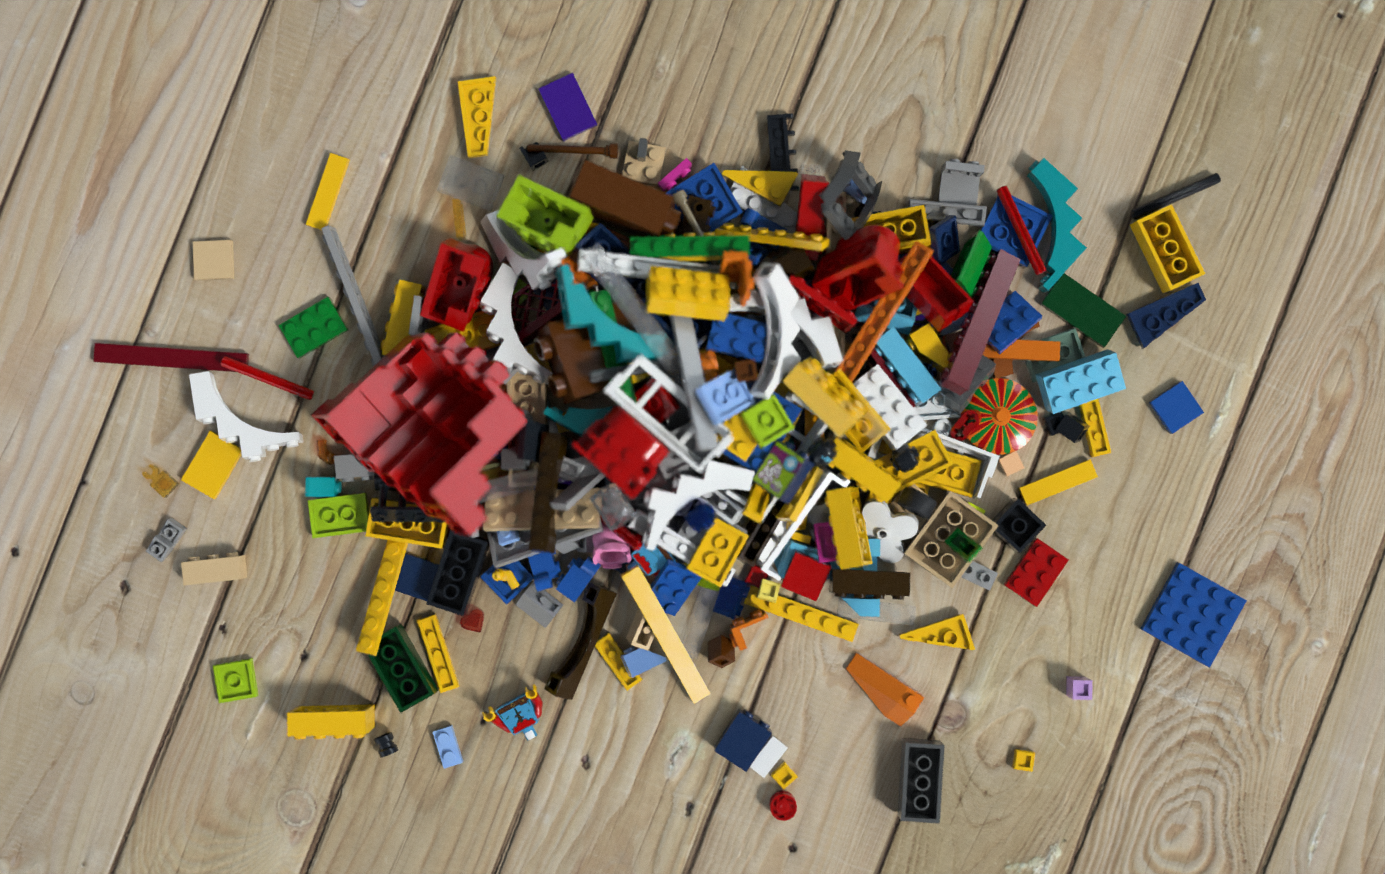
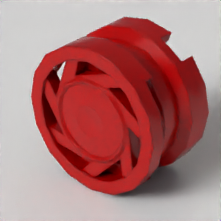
M780 790L771 796L769 802L770 810L776 819L786 821L794 817L797 811V804L790 792Z

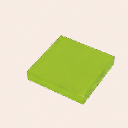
M775 394L740 414L760 449L795 428Z
M253 658L213 665L219 703L259 696Z

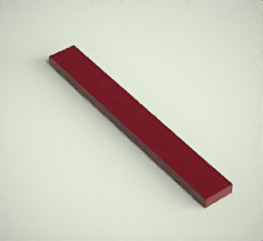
M95 343L93 362L236 372L221 366L223 357L226 356L248 365L249 354Z

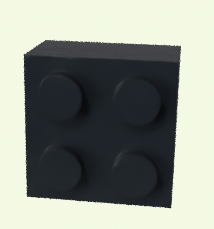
M1012 498L992 520L999 525L994 533L1017 553H1021L1046 526L1018 498Z

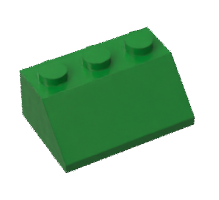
M981 230L977 231L964 243L950 275L970 297H973L976 293V283L981 280L984 274L982 269L991 258L989 253L992 246Z

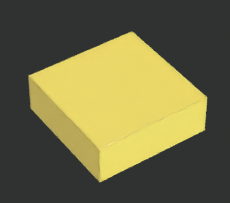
M761 579L757 598L776 603L780 583Z

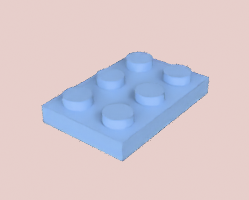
M735 368L695 390L714 426L756 403L745 382L737 383Z

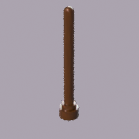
M610 143L606 147L529 144L526 147L528 152L602 154L610 157V159H618V143Z

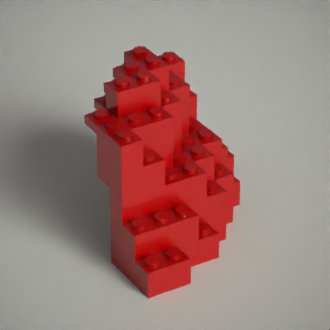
M457 332L449 333L438 344H436L437 340L435 337L428 333L408 335L358 382L350 383L334 399H327L311 416L336 443L344 444L369 472H375L387 486L395 487L407 501L415 502L427 516L443 519L455 533L471 536L488 519L483 514L484 509L476 502L491 486L487 482L488 478L479 471L527 423V420L524 417V412L519 407H515L511 402V397L499 388L510 376L506 371L507 367L501 361H489L486 357V352L482 348L477 346L469 347L465 343L466 339L464 336Z

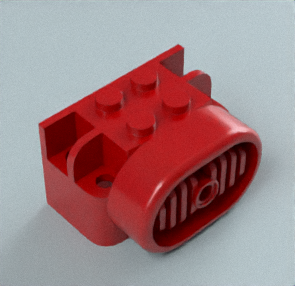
M880 225L865 226L857 230L847 240H844L842 237L837 242L835 251L828 253L819 261L812 285L820 290L824 297L835 300L840 308L849 311L904 288V284L899 280L903 274V268L897 262L900 250L899 238L892 230Z
M452 238L443 241L439 247L420 316L464 332L466 325L472 320L473 314L478 310L480 301L486 293L492 278L493 261L489 253L481 246L475 244H465Z
M615 405L603 420L595 421L587 428L577 442L572 444L631 499H635L654 478L657 466L669 454V450L619 405Z

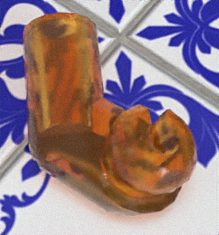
M317 440L319 459L328 465L335 464L334 456L336 455L327 449V440Z

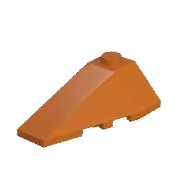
M855 653L846 668L882 714L899 726H902L915 714L925 698L921 693L858 653Z

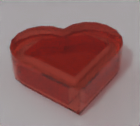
M481 609L472 610L470 614L464 615L461 618V627L480 633L485 614Z

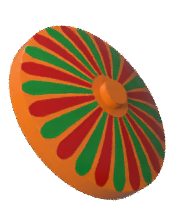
M1004 378L990 379L983 387L979 386L972 396L971 402L961 413L962 416L964 412L970 409H976L981 413L982 420L967 440L974 447L996 455L1009 454L1026 445L1035 432L1038 420L1037 407L1031 394L1019 383ZM975 414L968 415L970 417V419L967 422L968 424L972 421H976L974 419Z

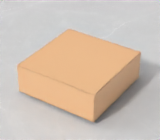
M1017 451L1009 453L998 460L1006 476L1024 469Z

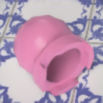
M601 522L603 531L592 536L595 548L592 553L594 564H602L604 569L621 568L623 563L627 562L629 564L632 559L629 545Z

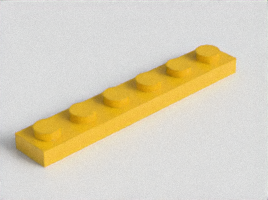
M724 223L723 226L715 229V236H723V232H734V236L750 235L751 242L819 251L829 247L830 242L829 238H822L823 236L820 234H812L811 236H806L803 232H793L790 234L786 233V230L769 231V228L765 227L751 229L749 225L735 227L733 223Z
M387 540L356 652L377 655L408 543Z
M752 585L749 586L744 604L853 642L858 623L778 595L776 603L758 599L759 588Z

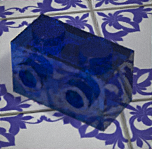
M700 502L685 514L683 518L695 532L699 533L703 529L709 530L715 524L716 516L714 513L716 511L710 503Z
M732 577L727 587L722 585L713 612L731 619H736L737 616L740 617L744 608L741 605L743 598L747 599L750 587H747L748 582Z

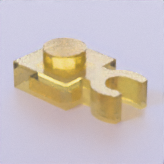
M150 464L149 467L153 470V473L150 475L148 472H143L142 475L146 479H152L153 482L150 486L163 498H167L179 483L166 471L159 473V468L154 464Z

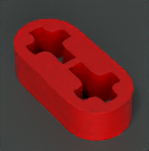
M976 409L964 412L952 427L951 437L958 441L967 439L982 420L981 413ZM975 414L974 419L976 421H972L968 424L967 422L970 419L968 415ZM964 426L965 429L962 431L963 435L958 436L957 429L959 430Z

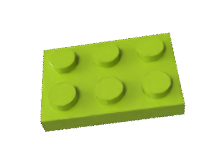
M367 493L308 500L312 539L366 532L369 517Z

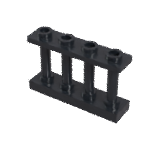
M374 473L375 491L380 492L378 506L370 508L372 521L445 522L443 519L427 516L419 506L406 507V499L400 492L398 507H387V492L398 490L395 487L387 486Z

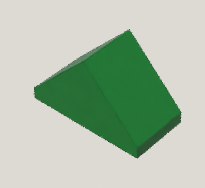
M958 527L944 541L966 563H969L983 549L982 546Z

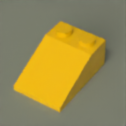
M930 323L903 338L917 358L927 364H931L936 370L942 373L943 369L948 366L949 361L947 358L949 354Z

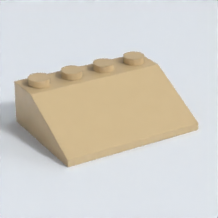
M949 491L905 550L904 555L953 588L974 558L969 563H966L944 541L958 527L983 548L999 525Z

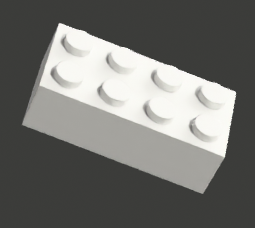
M878 364L853 383L891 428L881 438L892 451L900 448L927 426Z

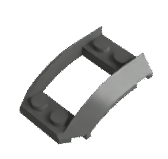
M846 150L842 153L844 159L840 161L833 179L819 195L824 201V204L821 205L823 214L844 240L851 238L857 230L864 227L874 210L882 185V181L876 184L873 176H870L865 170L863 163L859 162L861 152ZM851 179L867 198L864 208L855 223L845 214L841 205L835 201Z

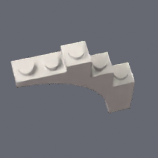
M499 210L486 214L480 223L500 263L504 261L510 262L515 275L523 274L526 276L532 290L537 288L543 290L550 287L551 282L556 278L554 268L561 265V261L566 256L564 249L562 248L548 254L541 253L524 242L514 229L506 225L504 220L496 217Z
M502 263L480 301V308H482L483 312L488 315H495L486 332V336H488L490 341L496 344L501 343L493 361H501L507 367L506 371L508 373L515 367L518 373L522 375L528 374L537 383L548 385V376L553 373L541 366L528 354L514 329L511 315V300L519 280V275L516 276L512 267Z
M763 263L753 278L760 290L765 306L767 342L758 379L750 392L753 397L769 399L784 374H789L801 361V358L791 344L800 327L790 313L799 296L779 264Z
M759 288L757 291H750V300H747L745 307H740L738 294L730 295L729 312L742 311L766 315ZM805 299L798 300L790 311L800 327L797 336L806 344L814 359L820 362L823 369L837 367L843 359L830 317L822 318V316H817L811 319Z
M211 372L189 374L196 420L203 422V424H212L216 420L219 439L226 441V443L238 442V439H240L242 458L249 460V462H257L261 460V457H266L265 449L267 451L279 450L280 446L287 445L288 448L299 446L298 443L304 442L303 435L300 432H268L243 422L224 403L217 389L214 375Z
M710 460L699 472L701 478L678 473L672 482L674 491L650 486V490L646 491L644 497L646 506L649 509H653L652 512H649L647 523L649 524L648 531H644L642 543H644L646 549L655 550L659 536L667 522L688 502L703 494L717 490L741 489L750 491L755 471Z

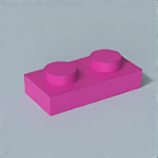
M687 158L684 159L659 181L658 187L661 191L671 190L677 185L676 181L678 179L687 177L691 173L692 163Z
M829 522L813 524L819 563L836 561V554L838 553L837 547L834 546L832 541V535H834L833 527L830 526Z

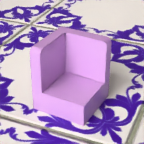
M1067 676L1066 696L1073 700H1092L1093 681L1087 677Z

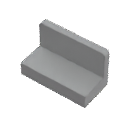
M533 582L518 600L516 606L546 628L563 604L545 590L538 592Z

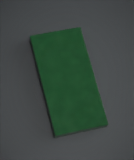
M1065 273L1053 285L1040 304L1102 348H1105L1126 318V315Z

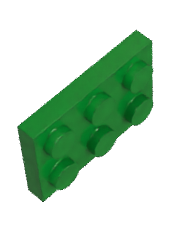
M326 297L279 325L293 352L299 359L349 330L330 297Z

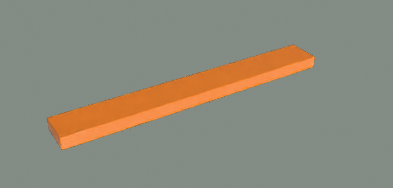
M915 241L901 264L903 274L899 280L904 284V288L879 299L835 372L841 369L848 379L853 382L934 251Z

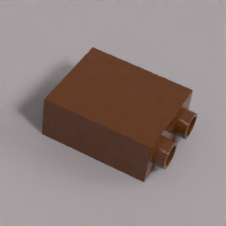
M587 160L584 161L570 194L571 200L589 208L593 219L636 237H664V234H677L682 221L680 219L681 212L675 210L673 196Z
M619 301L612 303L618 325L635 333L646 335L642 322ZM564 319L547 323L537 332L539 337L534 339V347L541 361L548 360L553 373L548 376V385L555 398L561 397L564 405L605 392L604 390L610 384V380L590 382L589 372L606 369V364L601 346L591 347L588 327L565 329Z

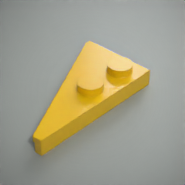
M724 170L722 173L723 177L779 207L782 206L799 175L797 172Z
M958 614L899 634L900 639L975 650L964 614Z

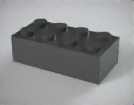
M902 738L897 813L901 821L940 824L945 747L940 740Z

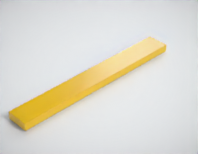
M636 565L621 574L623 581L692 702L695 704L709 695V690L639 566Z

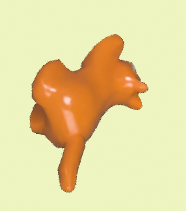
M710 350L699 353L705 384L718 378L716 353Z

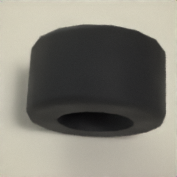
M905 487L898 500V504L901 507L925 519L930 518L937 505L934 499L911 487Z

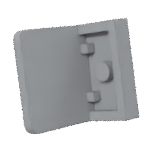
M958 159L946 161L942 165L938 202L977 205L980 176L984 173L985 165H979L977 161L960 163Z

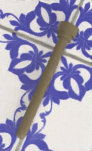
M681 190L673 194L677 207L680 206L695 236H703V232L687 204L688 196L686 192ZM718 260L709 261L711 265L720 266Z

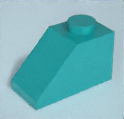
M306 477L305 497H337L342 491V482L336 479V477Z

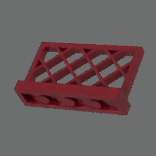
M557 279L556 284H551V286L555 287L553 298L545 297L546 289L541 291V296L533 294L534 290H532L530 283L512 296L511 303L514 302V304H511L513 306L512 320L513 324H515V320L523 322L521 330L517 333L523 346L538 337L537 332L547 323L563 318L561 300L557 299L559 292ZM523 294L528 295L526 306L518 305L519 299ZM532 296L540 298L538 309L530 307ZM544 299L552 300L551 308L548 311L542 310ZM518 307L525 308L523 320L516 318ZM530 310L537 311L536 319L533 322L528 321Z

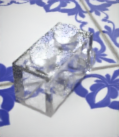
M615 483L601 488L589 498L610 531L626 525L637 515L621 489Z

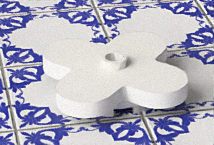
M875 498L869 499L864 504L862 511L868 539H880L879 557L884 562L896 563L904 555L902 540L916 535L919 526L918 519L909 512L894 514L890 511L885 501L881 503Z

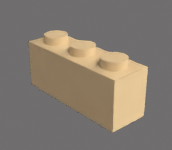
M238 552L226 553V557L219 558V554L207 555V559L200 560V556L188 557V561L181 562L183 586L247 578L245 555L238 556Z

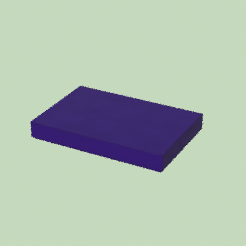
M573 73L539 88L540 94L563 142L597 126V122Z

